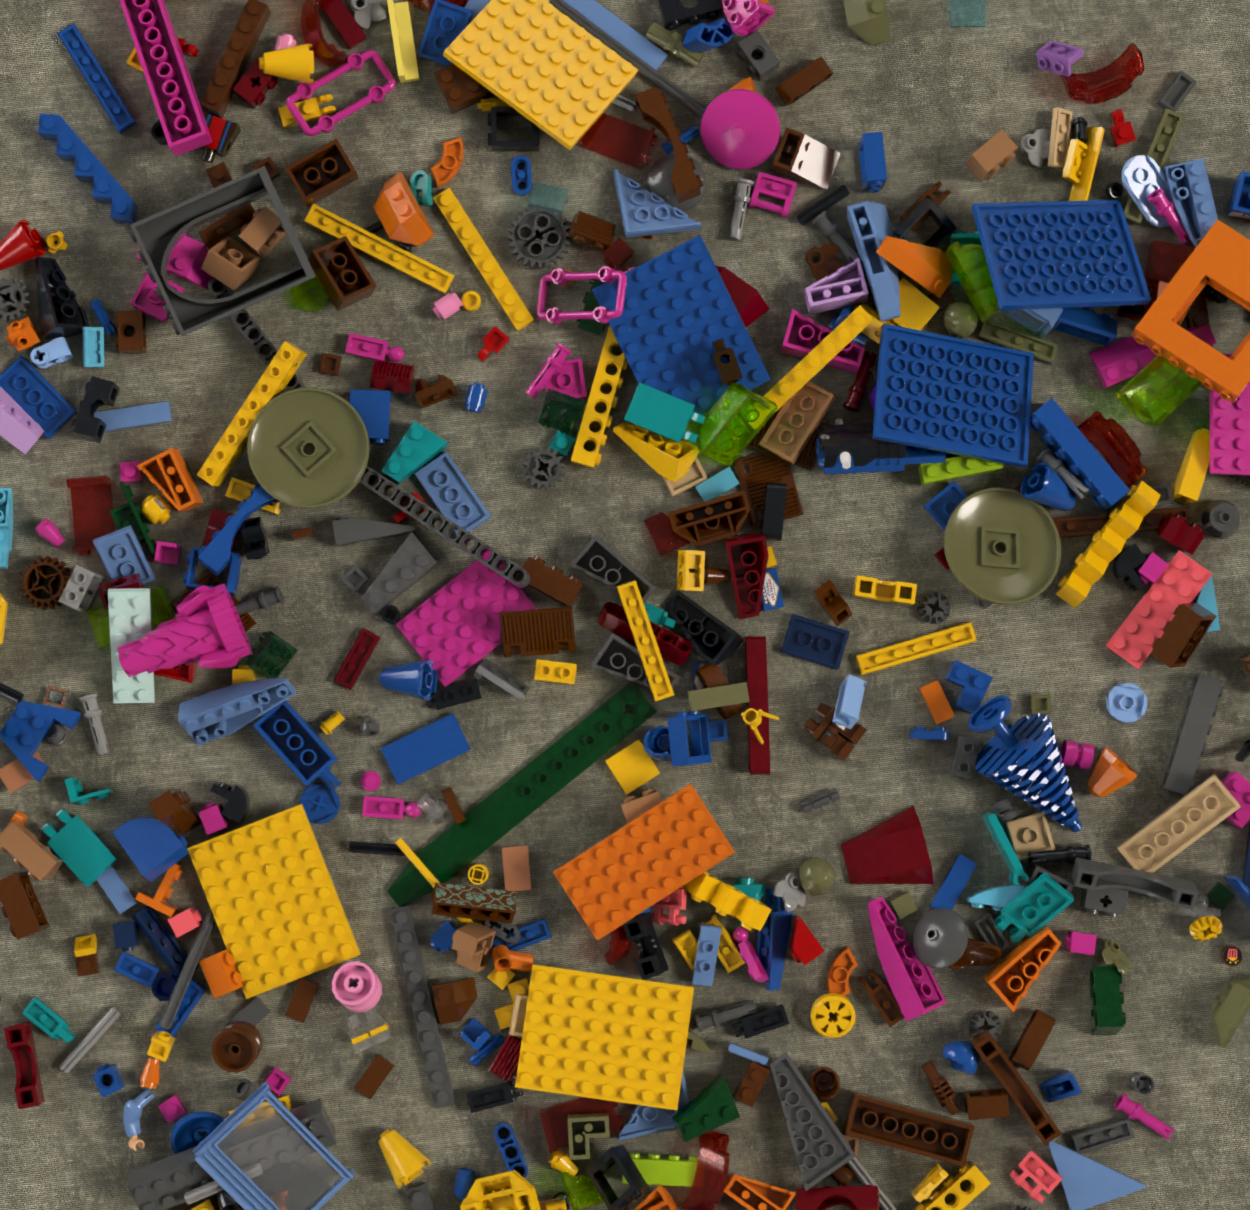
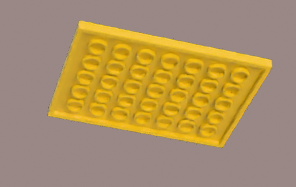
M491 0L445 49L443 56L568 150H571L639 73V70L549 3V0Z
M303 804L296 805L187 848L226 949L233 956V964L241 975L244 985L242 989L246 999L361 954Z
M532 964L515 1087L677 1110L694 987Z

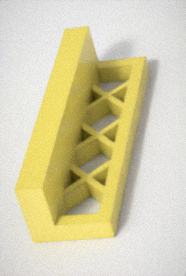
M387 0L400 83L418 81L420 78L408 1L394 3L393 0Z

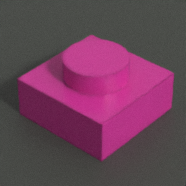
M141 461L119 463L121 482L133 483L143 481L142 471L137 467V465L141 464Z
M177 1094L158 1106L168 1124L187 1112Z

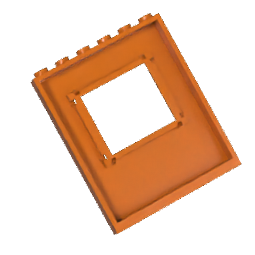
M1217 219L1137 324L1132 336L1139 344H1145L1151 348L1154 354L1166 358L1172 366L1181 368L1189 377L1201 381L1207 389L1219 393L1222 399L1234 403L1250 382V331L1231 357L1228 358L1177 324L1206 284L1250 311V240Z

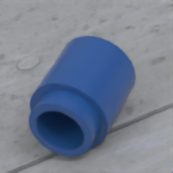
M474 382L473 386H468L464 403L466 404V410L481 413L488 390L484 389V384Z
M459 1168L455 1176L453 1194L457 1195L456 1198L463 1200L466 1198L476 1180L475 1170Z

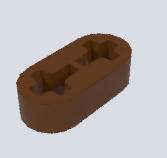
M451 786L442 790L441 792L456 824L458 825L466 821V817Z

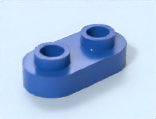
M519 155L511 162L512 188L515 194L526 196L532 190L531 162L526 156ZM523 164L525 168L520 170L518 165ZM523 183L526 185V187L524 189H520L519 185Z
M914 727V731H910V739L950 740L951 732H948L946 727H934V731H926V727Z

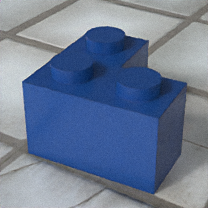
M957 660L953 661L945 680L962 687L954 706L973 714L980 707L993 677Z

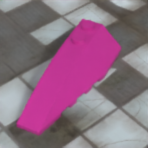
M1209 325L1185 328V330L1210 346L1217 343ZM1134 337L1124 338L1089 353L1104 390L1169 363L1163 356L1154 354L1151 348L1145 344L1141 345L1136 342Z
M880 897L868 902L871 927L880 962L892 994L895 996L906 1021L945 1004L946 1001L930 967L918 960L913 946L905 937L907 935L906 931L896 924L897 918L884 898Z

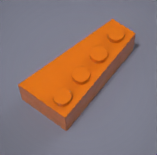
M1044 926L1031 938L1027 937L982 978L1003 1003L1014 1012L1022 997L1026 996L1029 987L1034 980H1037L1043 967L1048 964L1062 943L1049 928Z

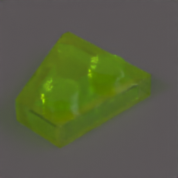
M563 1172L559 1175L573 1210H584L604 1203L588 1176L569 1175V1172Z

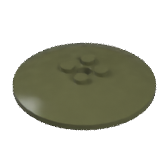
M319 388L289 390L269 401L253 421L247 443L250 467L262 488L284 504L305 509L328 506L348 495L364 475L370 452L367 429L359 413L339 395ZM307 444L315 446V451L311 455L304 453V447Z
M988 488L975 492L965 498L954 509L945 528L944 551L953 575L967 591L986 602L999 605H1016L1032 600L1051 584L1058 572L1061 561V542L1055 523L1039 503L1025 499L1019 491L1007 488ZM995 545H1002L1004 553H998Z

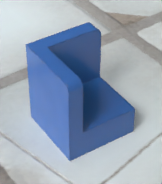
M473 1018L459 1035L478 1051L492 1033L477 1019Z

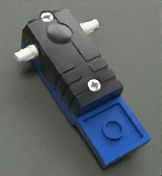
M836 419L835 425H823L821 432L816 436L815 451L818 455L817 464L820 469H823L824 474L904 471L905 464L944 463L946 457L945 452L872 439L873 425L871 423L843 424L842 419Z

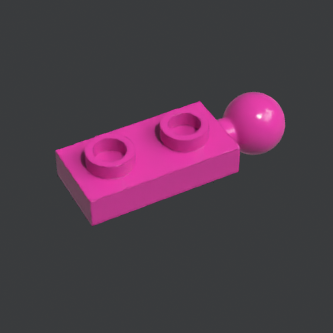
M349 333L345 350L346 354L378 361L382 360L383 362L386 356H389L393 362H399L404 357L403 349L399 346L389 349L388 341Z
M364 796L362 816L403 819L404 813H407L409 817L416 818L421 814L422 807L417 802H410L408 805H404L405 799Z
M738 927L733 931L732 937L735 942L740 943L738 944L741 950L739 955L747 963L750 977L763 983L769 978L752 943H749L747 940L749 936L748 931L743 927Z

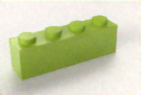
M957 456L945 459L944 463H921L917 467L921 486L1000 471L1003 465L993 461Z
M637 1152L628 1153L647 1185L704 1187L705 1159H701L699 1155H689V1158H681V1155L678 1154L660 1157V1154L649 1153L648 1156H640V1153ZM622 1175V1184H628L624 1175Z

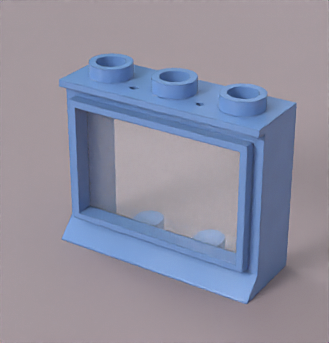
M1063 309L1003 310L1001 314L1006 313L1007 317L1034 333H1039L1040 338H1043L1053 328Z

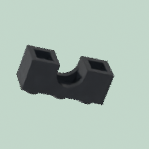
M659 0V10L664 28L674 30L680 28L683 24L689 23V25H694L703 19H716L719 15H722L721 1L697 0L698 4L695 7L685 8L681 5L680 0Z
M92 376L90 382L86 384L85 396L79 404L78 416L72 423V432L78 438L101 443L107 425L101 419L94 417V413L102 405L114 406L120 389L114 382Z
M649 912L624 923L623 927L628 942L635 941L639 949L640 956L636 960V964L642 980L661 975L669 970Z

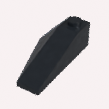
M679 590L666 603V607L698 655L714 667L731 657L743 642V639L737 632Z

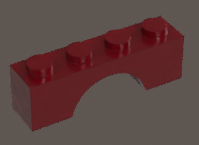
M30 1021L7 1026L4 1028L7 1048L13 1056L16 1068L15 1093L18 1109L38 1106L45 1101Z
M823 1186L819 1188L811 1187L807 1191L805 1187L796 1188V1210H826L834 1205H845L853 1210H880L878 1186Z

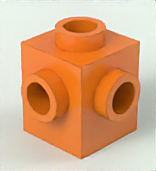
M29 317L20 321H14L7 326L8 335H6V338L11 346L15 345L18 352L29 349L34 344L40 342L38 331Z

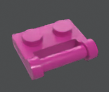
M759 172L749 207H758L782 214V217L787 218L797 182ZM761 194L785 201V205L780 206L759 200L758 195Z

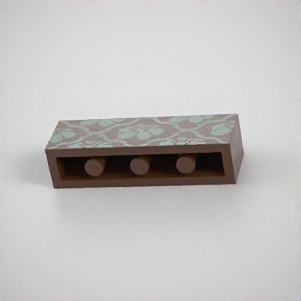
M436 882L432 893V914L512 923L516 912V892Z

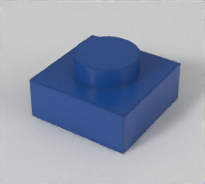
M726 720L708 722L710 742L728 740Z

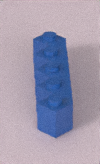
M40 114L38 134L45 140H57L56 155L61 160L75 161V177L79 181L93 182L92 196L97 202L112 203L110 217L115 223H135L137 204L60 115Z

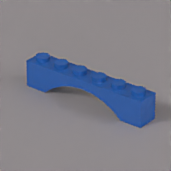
M259 484L251 491L252 496L248 500L244 499L239 504V511L235 515L231 514L224 522L226 524L222 530L218 529L212 535L210 544L208 546L206 544L203 545L198 551V561L216 576L230 562L233 539L242 523L260 508L280 502L268 494Z

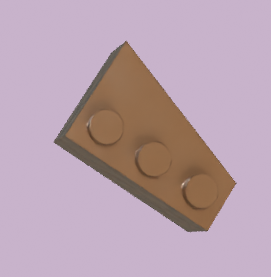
M12 821L0 834V849L14 856L13 861L20 867H26L29 870V876L34 880L50 879L64 864L61 858L58 859L50 852L52 849L36 839L37 836L21 823Z

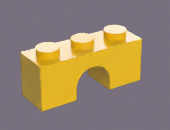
M857 575L854 580L852 597L912 606L915 604L917 584L882 581L877 578Z

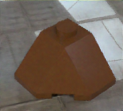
M474 977L437 983L432 986L440 1025L461 1021L477 999Z

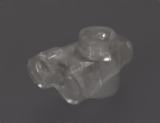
M427 792L422 795L416 805L422 812L426 813L429 821H436L438 824L444 821L447 813L450 811L444 800L438 799L435 802L433 797Z

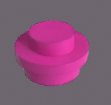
M374 771L365 772L361 777V785L367 791H374L381 784L379 774Z

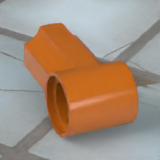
M498 945L491 951L494 967L499 972H505L509 969L528 972L532 969L533 954L511 951L505 945Z

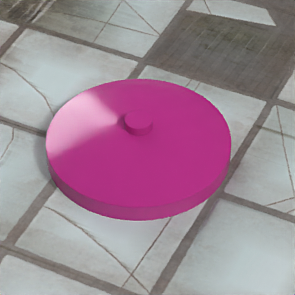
M733 89L721 93L708 105L701 121V136L709 154L719 163L734 169H749L765 162L774 152L780 138V121L775 108L764 96L752 90Z

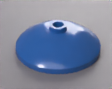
M206 1111L194 1112L181 1118L171 1132V1148L174 1154L197 1146L225 1119L218 1114Z

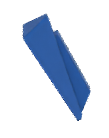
M766 889V906L772 910L761 931L758 930L756 953L769 978L765 981L767 984L766 989L771 991L779 990L781 986L793 911L786 912L783 897L774 896V890Z

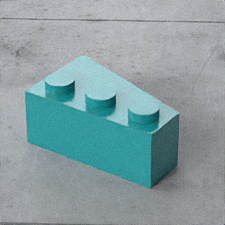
M414 421L381 471L398 484H402L441 451L448 448L449 444Z

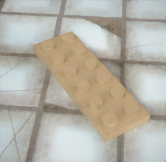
M1213 774L1119 845L1117 849L1134 869L1153 873L1238 810L1241 805L1218 777Z

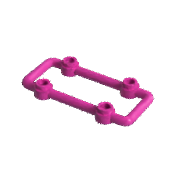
M367 50L362 54L352 53L348 57V62L317 79L313 84H299L297 92L287 98L286 105L306 135L315 136L320 132L329 133L334 129L335 123L371 102H382L385 94L394 89L396 81L376 51ZM372 58L388 83L382 87L378 85L371 87L369 95L331 117L328 115L320 117L318 125L310 128L294 102L299 99L309 100L313 96V91L351 69L354 71L360 70L364 65V61Z
M607 266L600 268L596 272L568 273L561 268L554 269L551 273L545 274L541 278L537 316L539 319L548 320L555 325L560 324L563 320L595 319L597 322L605 324L610 319L620 317L623 312L627 276L623 271H615ZM600 279L604 283L611 284L615 279H619L614 311L599 306L594 311L563 312L561 309L553 307L544 312L549 281L563 286L570 280Z

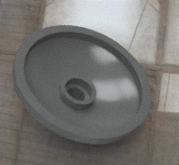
M669 154L657 160L651 167L647 178V189L650 193L653 192L664 199L667 204L685 212L694 208L703 198L706 190V176L701 165L692 158L696 168L693 171L696 176H700L703 184L700 187L701 195L678 203L670 178L674 168L675 155Z
M937 908L927 912L916 924L912 936V946L916 957L921 963L934 969L946 968L956 963L963 955L968 943V929L965 921L958 913L947 908Z

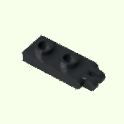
M473 679L436 689L435 693L430 695L435 702L427 705L428 708L436 707L437 710L481 699L478 681Z
M783 1004L741 1017L739 1018V1023L732 1026L733 1029L742 1028L741 1031L735 1033L736 1037L744 1035L745 1038H749L788 1025L789 1021Z
M510 1081L466 1092L470 1111L474 1113L517 1101L516 1097L524 1095L523 1091L514 1092V1089L517 1088Z

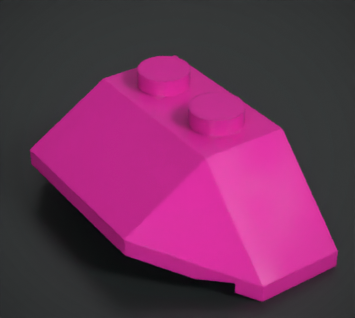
M185 235L171 254L167 272L209 290L208 284L214 277H211L201 269L208 253L206 244ZM138 253L137 256H136V258L142 261V259H141V257H140V255H139V253Z

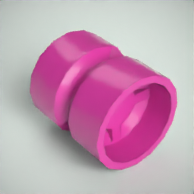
M1065 739L1061 748L1063 764L1070 767L1076 764L1077 768L1089 770L1093 762L1094 745L1087 743L1078 745L1077 741Z

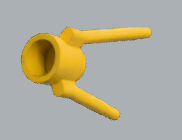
M750 708L741 713L744 724L751 727L760 744H763L764 741L757 729V726L761 724L762 716L777 721L779 717L763 712L762 709L756 711Z

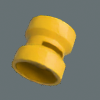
M483 864L473 865L468 871V878L475 885L483 884L489 877L488 868Z

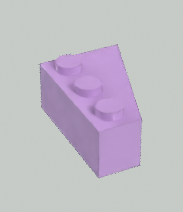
M859 257L849 265L841 267L832 275L826 276L805 288L804 297L809 315L843 308L846 305L853 306L867 302L869 293Z
M0 386V436L26 455L44 430Z

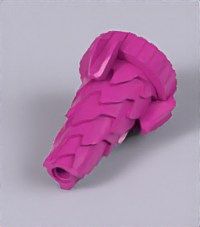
M225 584L213 588L205 585L198 587L176 606L178 614H175L176 618L159 624L157 629L146 633L143 638L117 648L121 666L128 677L145 671L149 674L159 669L173 668L183 663L187 666L197 661L200 668H229L236 666L240 658L252 654L244 626Z

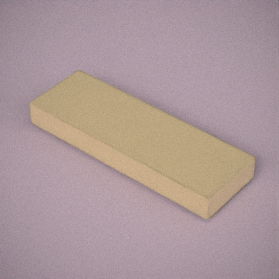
M1059 107L1053 108L1047 167L1063 171L1067 151L1070 146L1072 111Z

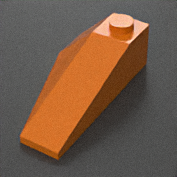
M886 236L876 251L878 255L938 298L942 296L951 283L953 259L939 248Z

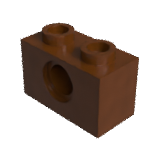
M142 310L118 311V317H115V327L118 329V336L115 338L116 348H119L122 354L147 353L146 314ZM129 328H134V334L130 337H127V330Z

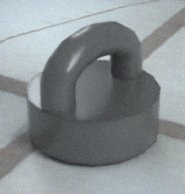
M365 716L362 719V724L359 726V732L362 736H375L379 734V724L375 723L372 717Z
M56 723L51 726L46 734V740L56 746H60L67 740L68 730Z
M243 1079L235 1086L234 1094L240 1100H246L257 1090V1087L250 1080Z

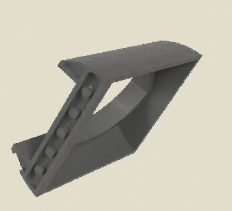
M265 166L130 225L132 231L129 234L133 242H138L141 248L137 251L142 261L150 267L146 270L153 283L157 282L158 286L155 287V290L161 301H165L167 304L163 307L170 320L174 319L175 321L172 326L177 336L180 334L185 336L316 277ZM267 195L271 199L301 264L241 292L221 299L204 300L189 297L167 283V268L171 254L179 241L187 233L208 221Z

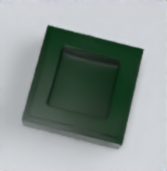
M1217 882L1205 898L1220 911H1223L1235 895L1220 882Z

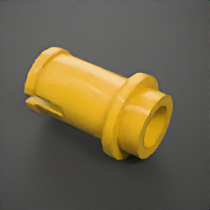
M336 710L327 720L321 721L322 724L319 727L326 735L332 734V730L343 722L345 718Z

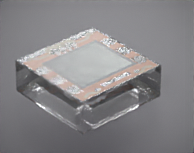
M48 685L43 705L65 709L69 690Z

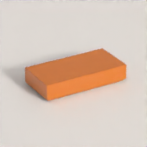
M938 680L919 688L936 725L955 716Z

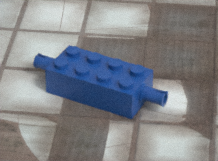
M288 700L266 712L253 725L306 786H310L314 781L321 778L331 792H333L336 787L342 784L330 771V767L339 760L338 756Z

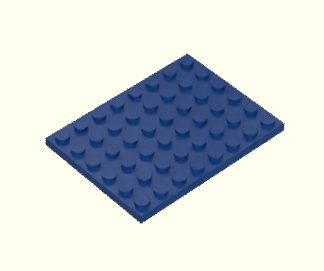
M1120 200L973 204L971 209L1000 310L1148 305L1150 303L1151 297Z
M701 235L625 272L627 283L623 312L620 317L610 319L608 323L638 384L641 382L694 404L693 411L704 414L771 380ZM615 279L611 284L604 283L592 289L599 305L609 308L610 311L615 310L619 279ZM722 338L727 349L732 347L743 376L740 382L721 387L712 360V354L715 353L712 342ZM726 357L721 358L722 363H729Z
M884 323L881 326L872 439L1026 467L1028 465L1034 353Z

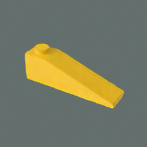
M625 421L613 429V432L650 467L667 480L673 482L686 475L701 449L686 440L681 439L679 443L660 434L649 433L648 429Z

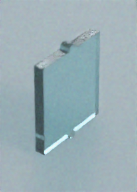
M950 0V9L948 10L950 13V27H985V13L987 12L985 0Z
M535 182L533 190L530 191L528 206L562 214L564 205L568 201L569 189Z

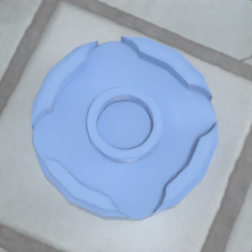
M1121 683L1113 687L1107 696L1106 705L1108 712L1115 720L1122 723L1137 721L1145 714L1147 697L1139 686L1132 683Z

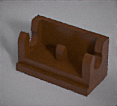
M1004 1088L964 1092L966 1113H968L969 1120L1010 1116L1008 1094Z

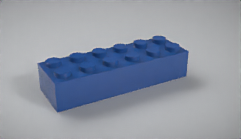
M1053 398L1049 399L1030 415V429L1033 432L1037 431L1041 436L1040 440L1046 447L1050 446L1054 451V457L1058 460L1061 459L1066 465L1067 470L1090 489L1089 494L1093 497L1092 501L1099 509L1105 510L1130 491Z

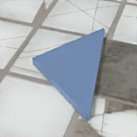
M613 169L626 238L701 230L702 225L700 222L692 220L677 207H672L655 193H650L642 188L641 184L630 177L627 178L620 174L619 170Z
M682 1073L678 1109L671 1110L637 1105L617 1135L618 1141L675 1128L672 1117L689 1102L684 1073Z
M1053 1140L1048 1143L1057 1173L1063 1178L1060 1182L1070 1210H1085L1146 1188L1142 1182L1136 1181Z

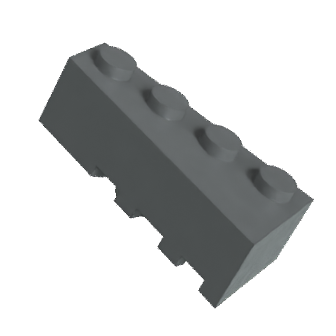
M598 535L591 539L569 565L617 589V586L636 580L643 603L658 588Z
M612 633L590 667L650 687L638 649L615 633ZM666 668L673 689L680 676Z

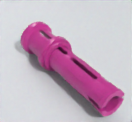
M1159 188L1153 191L1147 200L1154 204L1157 214L1165 218L1182 244L1188 242L1184 235L1190 241L1191 239L1180 218L1173 210V203L1165 197L1164 190Z
M557 342V347L553 353L546 357L547 363L525 391L534 399H536L556 369L559 370L562 367V363L568 354H572L569 349Z
M1122 1093L1117 1098L1114 1104L1116 1110L1120 1109L1128 1114L1131 1120H1139L1165 1139L1171 1137L1169 1132L1173 1133L1174 1129L1145 1111L1140 1103L1133 1102L1127 1098L1125 1093Z

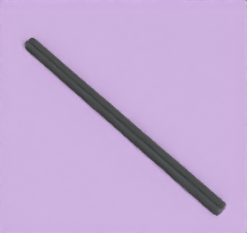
M550 0L549 3L568 16L580 27H583L588 33L599 39L627 62H630L642 75L702 119L706 110L704 105L564 1Z

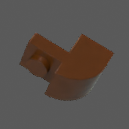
M830 579L813 591L818 604L836 626H839L853 615L848 604L838 594Z

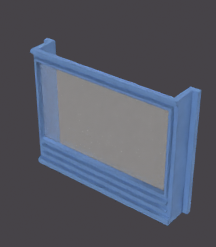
M266 1081L192 1150L195 1154L194 1160L244 1210H319L356 1174L351 1167L347 1169L271 1092V1086Z

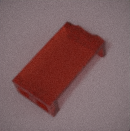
M603 113L575 145L641 170L643 164L647 165L650 158L649 148L650 146L654 147L658 136L655 135V128L653 127L651 130H647Z
M108 476L66 479L67 488L71 489L75 537V547H72V551L78 553L79 556L91 555V552L97 551L93 540L115 531V524L109 510L113 509L111 478Z
M584 1097L540 1110L539 1114L550 1153L558 1151L560 1147L569 1145L568 1114L609 1112L610 1133H621L620 1127H623L624 1124L621 1114L617 1115L615 1107H618V1102Z

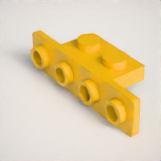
M1102 127L1086 128L1088 138L1086 143H1084V140L1081 142L1078 139H1071L1062 174L1064 179L1073 184L1069 201L1088 200L1105 131Z

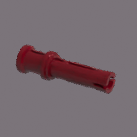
M869 351L864 352L855 382L849 387L848 391L850 393L847 401L843 404L844 408L853 412L860 411L859 405L862 397L866 395L865 386L870 375L869 368L873 366L877 357L876 354L872 352L869 354Z

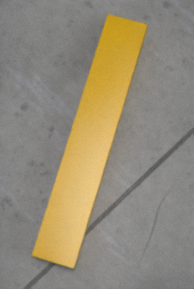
M636 580L617 586L655 702L675 696Z
M972 622L857 655L856 659L861 675L976 642L977 639Z

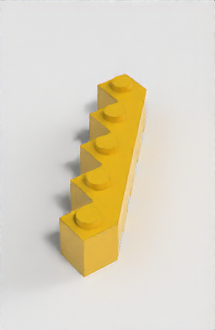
M1141 481L1136 486L1132 485L1129 488L1130 491L1127 493L1126 498L1118 508L1113 509L1109 515L1110 519L1101 531L1098 530L1091 539L1093 541L1085 552L1079 554L1075 559L1074 563L1076 564L1066 576L1059 580L1057 584L1059 588L1056 595L1074 609L1087 597L1091 586L1104 575L1108 564L1122 551L1126 540L1138 530L1143 518L1156 506L1161 494L1145 482Z
M706 871L680 887L687 889L691 894L690 898L699 903L703 900L716 907L715 911L720 915L726 917L729 914L736 917L742 922L741 926L750 931L752 928L761 931L772 910L761 901L750 898L741 890L718 880L717 877Z

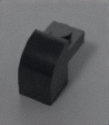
M261 517L245 520L241 525V532L245 541L247 559H261L269 553V545Z
M1136 543L1120 552L1113 562L1115 579L1124 576L1125 579L1123 581L1125 585L1133 591L1145 586L1134 570L1135 567L1146 561Z
M224 782L213 784L210 791L228 799L221 815L238 823H243L250 807V798L247 791L240 785H235L232 791V786Z

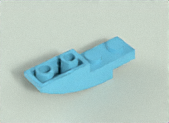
M0 488V569H7L9 553L12 551L13 493L12 488Z
M1004 885L987 888L968 896L967 901L972 903V907L984 908V905H991L992 910L1001 911L1028 886Z

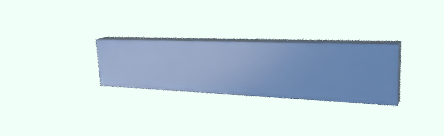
M562 0L656 71L667 59L668 55L597 1Z

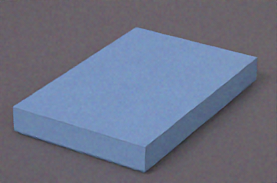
M131 525L93 540V544L111 580L137 573L140 575L142 584L155 580L156 577Z

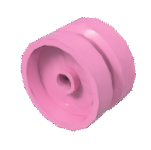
M349 962L341 966L334 974L332 991L336 999L349 1011L360 1013L372 1009L379 1002L382 994V983L374 971L365 963Z

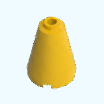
M307 43L263 53V57H259V68L263 69L264 74L313 84L314 79H310V74H314L313 50H309L312 44Z
M387 1129L380 1134L379 1146L395 1184L399 1189L402 1188V1183L406 1186L424 1172L422 1168L425 1165L429 1167L432 1164L425 1155L396 1130L390 1131Z

